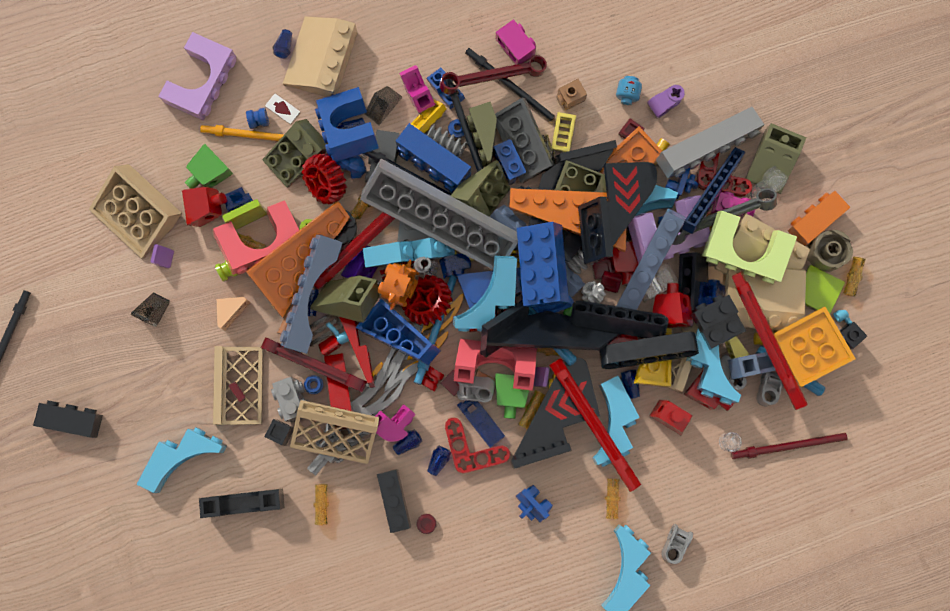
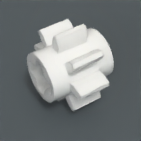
M595 281L588 282L581 291L584 295L582 299L588 302L600 303L606 295L603 291L605 288L601 283L597 284Z

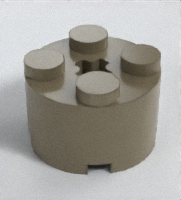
M839 230L823 232L810 242L807 260L814 267L824 272L834 271L847 264L852 258L853 247L850 243L851 240L845 233Z

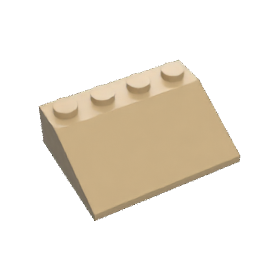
M305 17L283 85L325 97L338 94L358 33L355 23L338 18Z
M129 164L114 166L89 208L98 219L141 259L145 258L154 248V245L158 244L165 237L182 214Z
M745 213L739 216L741 218L734 234L733 248L739 258L746 262H754L764 255L772 233L776 230ZM796 241L786 268L802 270L810 249ZM718 262V265H715L714 268L727 274L726 264Z
M738 268L736 271L727 269L723 295L724 297L730 295L738 310L737 315L743 326L755 328L732 279V275L741 271L744 273V270ZM786 268L782 281H774V284L762 281L763 277L758 275L755 278L744 275L772 330H781L805 316V270Z

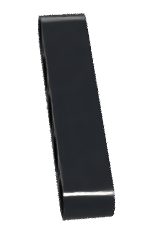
M581 300L573 302L570 322L574 326L641 338L666 335L669 322L668 318L662 314Z
M683 332L608 344L600 349L599 353L602 369H616L692 357L699 354L696 334L694 332Z

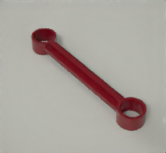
M534 55L526 63L458 76L453 72H447L442 76L439 86L443 93L454 94L458 87L523 74L539 77L545 71L547 62L542 56ZM531 63H539L542 70H535ZM451 79L455 82L456 87H447L443 81Z
M265 337L260 347L362 393L367 384V381L298 351L285 348L280 343Z

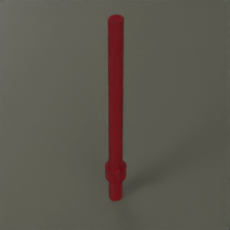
M846 433L757 448L751 446L746 447L745 450L731 452L732 459L745 457L751 459L756 458L757 455L846 441L848 437Z

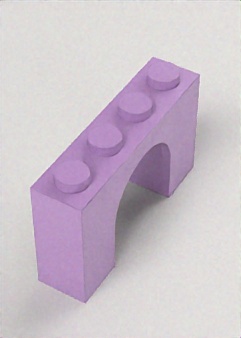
M192 32L184 49L190 56L210 65L211 73L208 81L197 89H185L166 81L158 97L165 104L204 120L210 114L213 101L219 96V89L227 81L230 68H233L236 63V55L232 49Z
M701 195L689 196L675 201L677 213L687 218ZM653 213L636 215L628 225L638 263L657 230ZM709 227L686 235L685 241L681 244L671 245L664 260L673 258L677 252L679 254L689 252L691 247L705 246V242H707L710 235Z

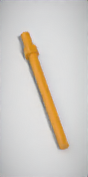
M201 125L200 127L201 133L215 134V136L220 137L227 135L279 141L284 135L225 128L222 125Z

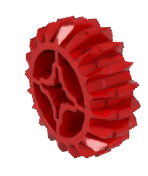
M325 153L315 154L308 158L305 164L302 165L303 170L301 171L304 175L302 179L306 183L305 186L308 187V192H311L312 197H316L317 201L322 202L323 205L333 204L341 200L347 188L345 184L347 180L343 176L344 172L341 171V166H338L337 162Z
M425 275L424 279L419 277L412 298L406 299L407 305L402 307V309L405 311V316L417 325L421 326L424 324L428 326L430 322L435 325L437 319L442 321L441 316L443 314L447 315L446 309H451L449 303L453 302L450 297L452 292L448 284L444 283L441 278H437L434 275L431 277Z

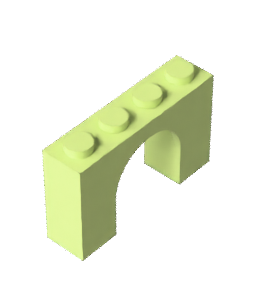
M718 211L702 254L703 257L707 258L706 261L718 265V262L726 264L725 268L736 271L737 268L744 270V275L753 278L756 275L763 277L762 281L774 284V281L781 282L797 236L779 230L773 231L764 255L754 262H746L737 256L733 248L734 234L741 217L724 211Z

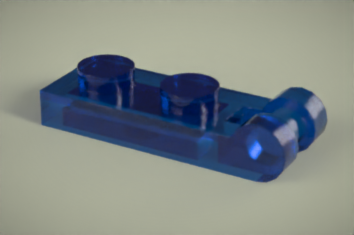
M468 400L457 404L458 408L489 448L505 437L478 401ZM471 405H474L476 407V410L470 413L468 411V408Z

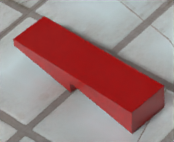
M339 317L369 387L373 388L375 384L370 353L367 345L360 346L358 329L356 328L357 321Z
M343 353L324 356L326 364L346 372ZM327 377L331 407L352 411L349 387Z

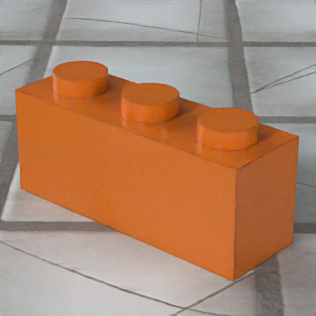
M833 191L831 194L826 192L818 199L820 203L817 206L812 204L804 211L806 213L804 217L798 216L790 223L792 227L787 231L791 235L797 236V242L806 246L851 208L836 191Z

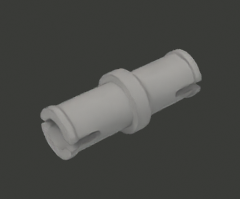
M419 257L413 263V269L419 273L426 272L431 266V260L428 257Z

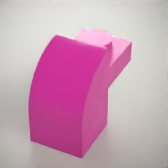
M416 65L399 73L404 88L418 113L435 105L430 90L424 84Z
M404 404L392 419L382 411H379L375 416L379 417L376 434L390 442L405 438L408 433L404 428L412 422L415 413Z

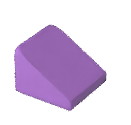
M155 244L150 262L159 267L170 268L174 251Z
M535 367L533 386L547 387L550 371L548 367Z

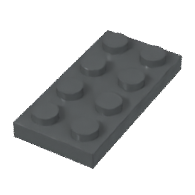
M521 98L495 113L497 118L496 127L502 141L505 142L509 139L512 141L526 170V174L518 177L520 183H524L555 166L526 98Z

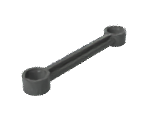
M762 189L757 193V198L722 211L739 216L758 208L764 211L772 210L777 205V194L772 189ZM771 198L772 200L763 201L762 199ZM717 213L704 217L695 232L713 226ZM681 227L679 230L680 234L676 236L672 245L683 243L686 235L691 233L683 230Z

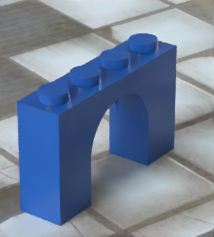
M359 87L316 100L318 108L315 111L321 131H325L322 132L326 144L325 147L328 156L332 155L335 162L379 148L371 122L349 129L337 128L342 121L367 113Z

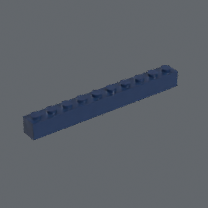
M736 147L732 150L685 219L682 226L683 230L691 234L695 232L743 160L745 151Z

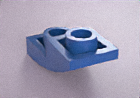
M439 68L426 79L444 103L452 109L454 105L451 97L443 93L439 86L441 78L446 72ZM458 89V97L461 102L465 99L464 94Z

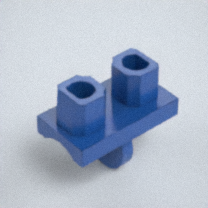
M690 168L686 169L685 173L679 176L678 182L671 179L667 181L665 188L678 192L676 199L682 195L684 187H686L685 193H690L691 189L698 188V182L694 181L696 175L690 174L689 179H687Z
M534 485L523 489L516 495V498L521 502L518 505L522 511L519 517L523 519L527 516L531 521L536 518L541 522L549 516L548 512L553 505L547 499H544L540 504L534 499L540 493Z

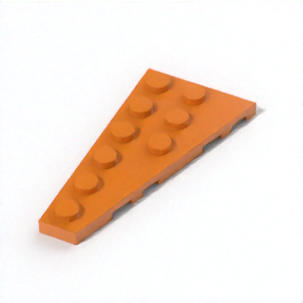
M511 188L509 208L526 216L543 220L545 223L555 222L561 224L562 229L581 236L578 206L598 197H607V193ZM626 229L613 246L623 252L626 251Z
M339 201L335 202L246 271L282 318L291 305L294 294L298 293L300 287L298 286V280L300 275L304 274L306 268L304 267V261L310 255L312 238H315L316 235H322L335 239L350 218Z

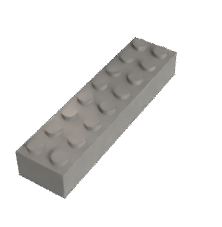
M380 159L362 190L361 201L491 269H494V256H510L518 244L517 232L383 159Z

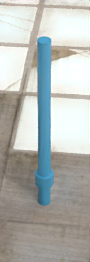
M450 275L448 286L453 293L457 277ZM444 314L441 316L442 321L437 319L435 325L433 324L428 339L434 345L445 316ZM420 361L418 362V371L414 379L415 384L421 385L425 371H428L430 364L426 365Z

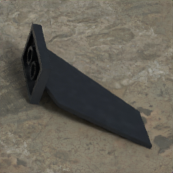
M616 140L556 155V165L542 174L538 190H555L566 160L600 173L604 166L603 164L606 163L613 150L617 148ZM530 217L528 226L545 222L535 217Z
M521 300L515 306L510 307L482 325L480 354L486 358L503 346L599 351L621 334L574 326L570 322V316L551 311L528 315L529 307L523 306V300Z

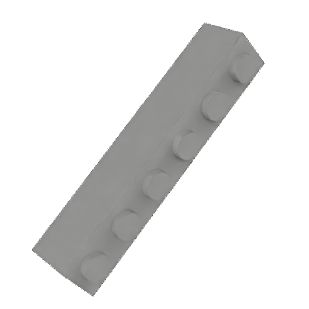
M750 107L662 151L656 161L667 178L674 175L679 177L685 173L686 169L690 168L692 170L699 166L702 161L708 162L712 160L717 153L724 154L731 149V146L735 145L737 147L744 143L747 138H755L761 133L759 130L765 124L754 108Z

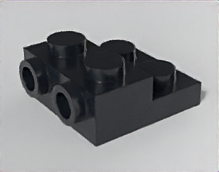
M720 294L712 299V304L707 306L706 303L695 307L696 312L691 314L709 350L746 331L737 315L738 310L730 295L724 297L723 294Z

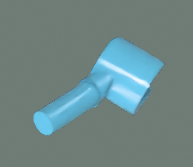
M838 310L833 313L834 318L838 322L843 320L847 324L852 322L846 310Z
M330 322L326 324L340 344L349 342L345 331L339 333Z

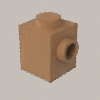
M576 79L560 87L557 93L558 96H556L559 105L564 106L565 110H568L584 102L587 93L580 80Z

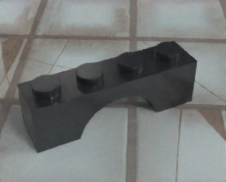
M283 488L199 498L200 518L285 508Z

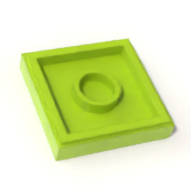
M255 199L224 214L222 217L225 223L232 222L235 230L266 216L267 211L258 199Z
M809 265L806 270L805 306L815 311L825 306L828 312L831 313L845 282Z

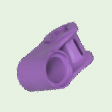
M673 85L652 97L647 104L656 117L660 118L681 102L685 91L680 85Z

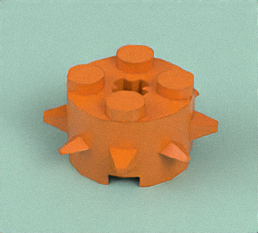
M411 259L406 265L401 263H394L392 265L389 263L385 269L386 277L384 282L380 283L378 293L381 294L383 299L391 303L390 310L396 304L405 307L407 305L406 299H411L418 284L415 276H418L419 272L411 267Z

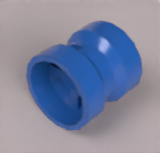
M265 107L259 108L258 111H246L250 129H255L260 125L263 127L269 126V118Z

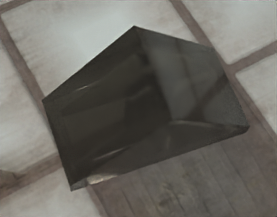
M389 86L382 88L374 93L365 115L380 126L402 99V96Z
M153 292L131 312V315L157 327L170 300Z

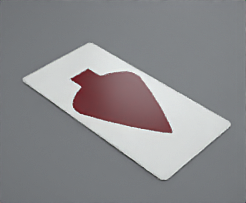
M276 94L265 105L289 124L300 113L299 110Z

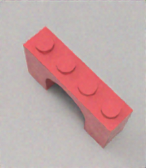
M285 200L267 207V215L276 232V239L270 246L264 249H252L244 245L232 222L213 228V235L232 275L246 273L249 268L299 231Z
M460 339L455 363L454 381L474 383L475 371L479 366L486 363H498L507 366L513 371L514 389L533 391L537 348L503 346L485 358L480 354L481 341Z

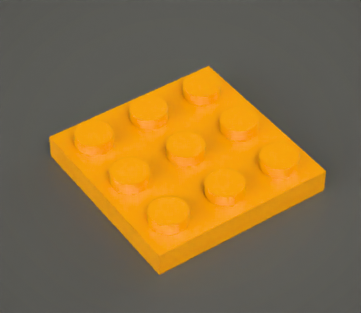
M825 306L773 333L800 387L856 359Z

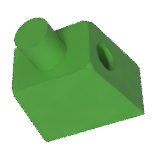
M204 144L187 164L186 168L193 175L184 183L190 189L196 188L200 183L204 187L213 188L233 173Z
M496 373L497 406L505 407L504 418L515 419L516 408H525L529 390L514 389V375Z

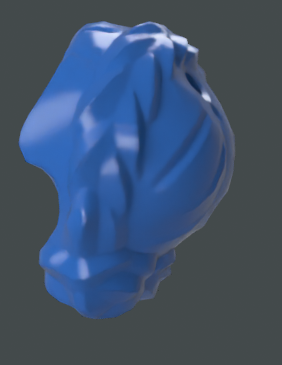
M359 155L337 162V165L341 166L340 169L351 172V178H361L366 173L365 163Z

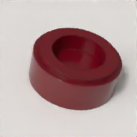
M423 514L417 520V528L423 534H430L436 528V519L431 514Z

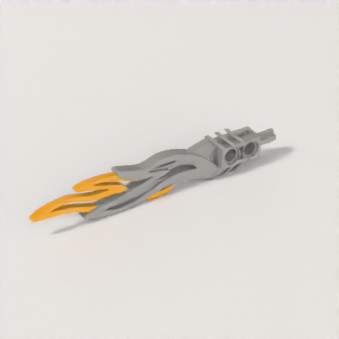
M460 294L451 304V309L446 310L448 315L454 309L448 320L441 325L439 332L448 327L453 321V317L457 315L463 302V294ZM431 322L428 326H425L424 324H422L421 326L417 324L414 325V327L420 333H423L424 331L433 326ZM445 332L436 339L435 346L438 349L446 341L448 332ZM392 348L384 365L380 362L373 370V377L377 375L374 381L375 387L370 388L368 383L366 384L363 393L351 402L352 411L376 416L379 411L388 408L399 398L406 382L417 374L419 361L411 363L400 371L404 360H413L414 358L399 351L395 355L397 350ZM388 380L384 390L385 393L376 402L364 407ZM398 386L396 391L385 401L386 397L391 393V391ZM328 423L326 424V430L324 432L332 429V427ZM346 428L348 434L352 433L349 428ZM363 431L359 433V436L362 438L364 435H369V432ZM335 432L327 436L332 443L340 439ZM355 436L347 440L351 447L359 443ZM322 438L318 440L316 444L318 447L324 448L328 444L325 442V440L320 444V442L323 440ZM343 442L335 446L338 451L343 452L347 450ZM319 454L307 469L316 476L328 461L330 463H341L344 459Z

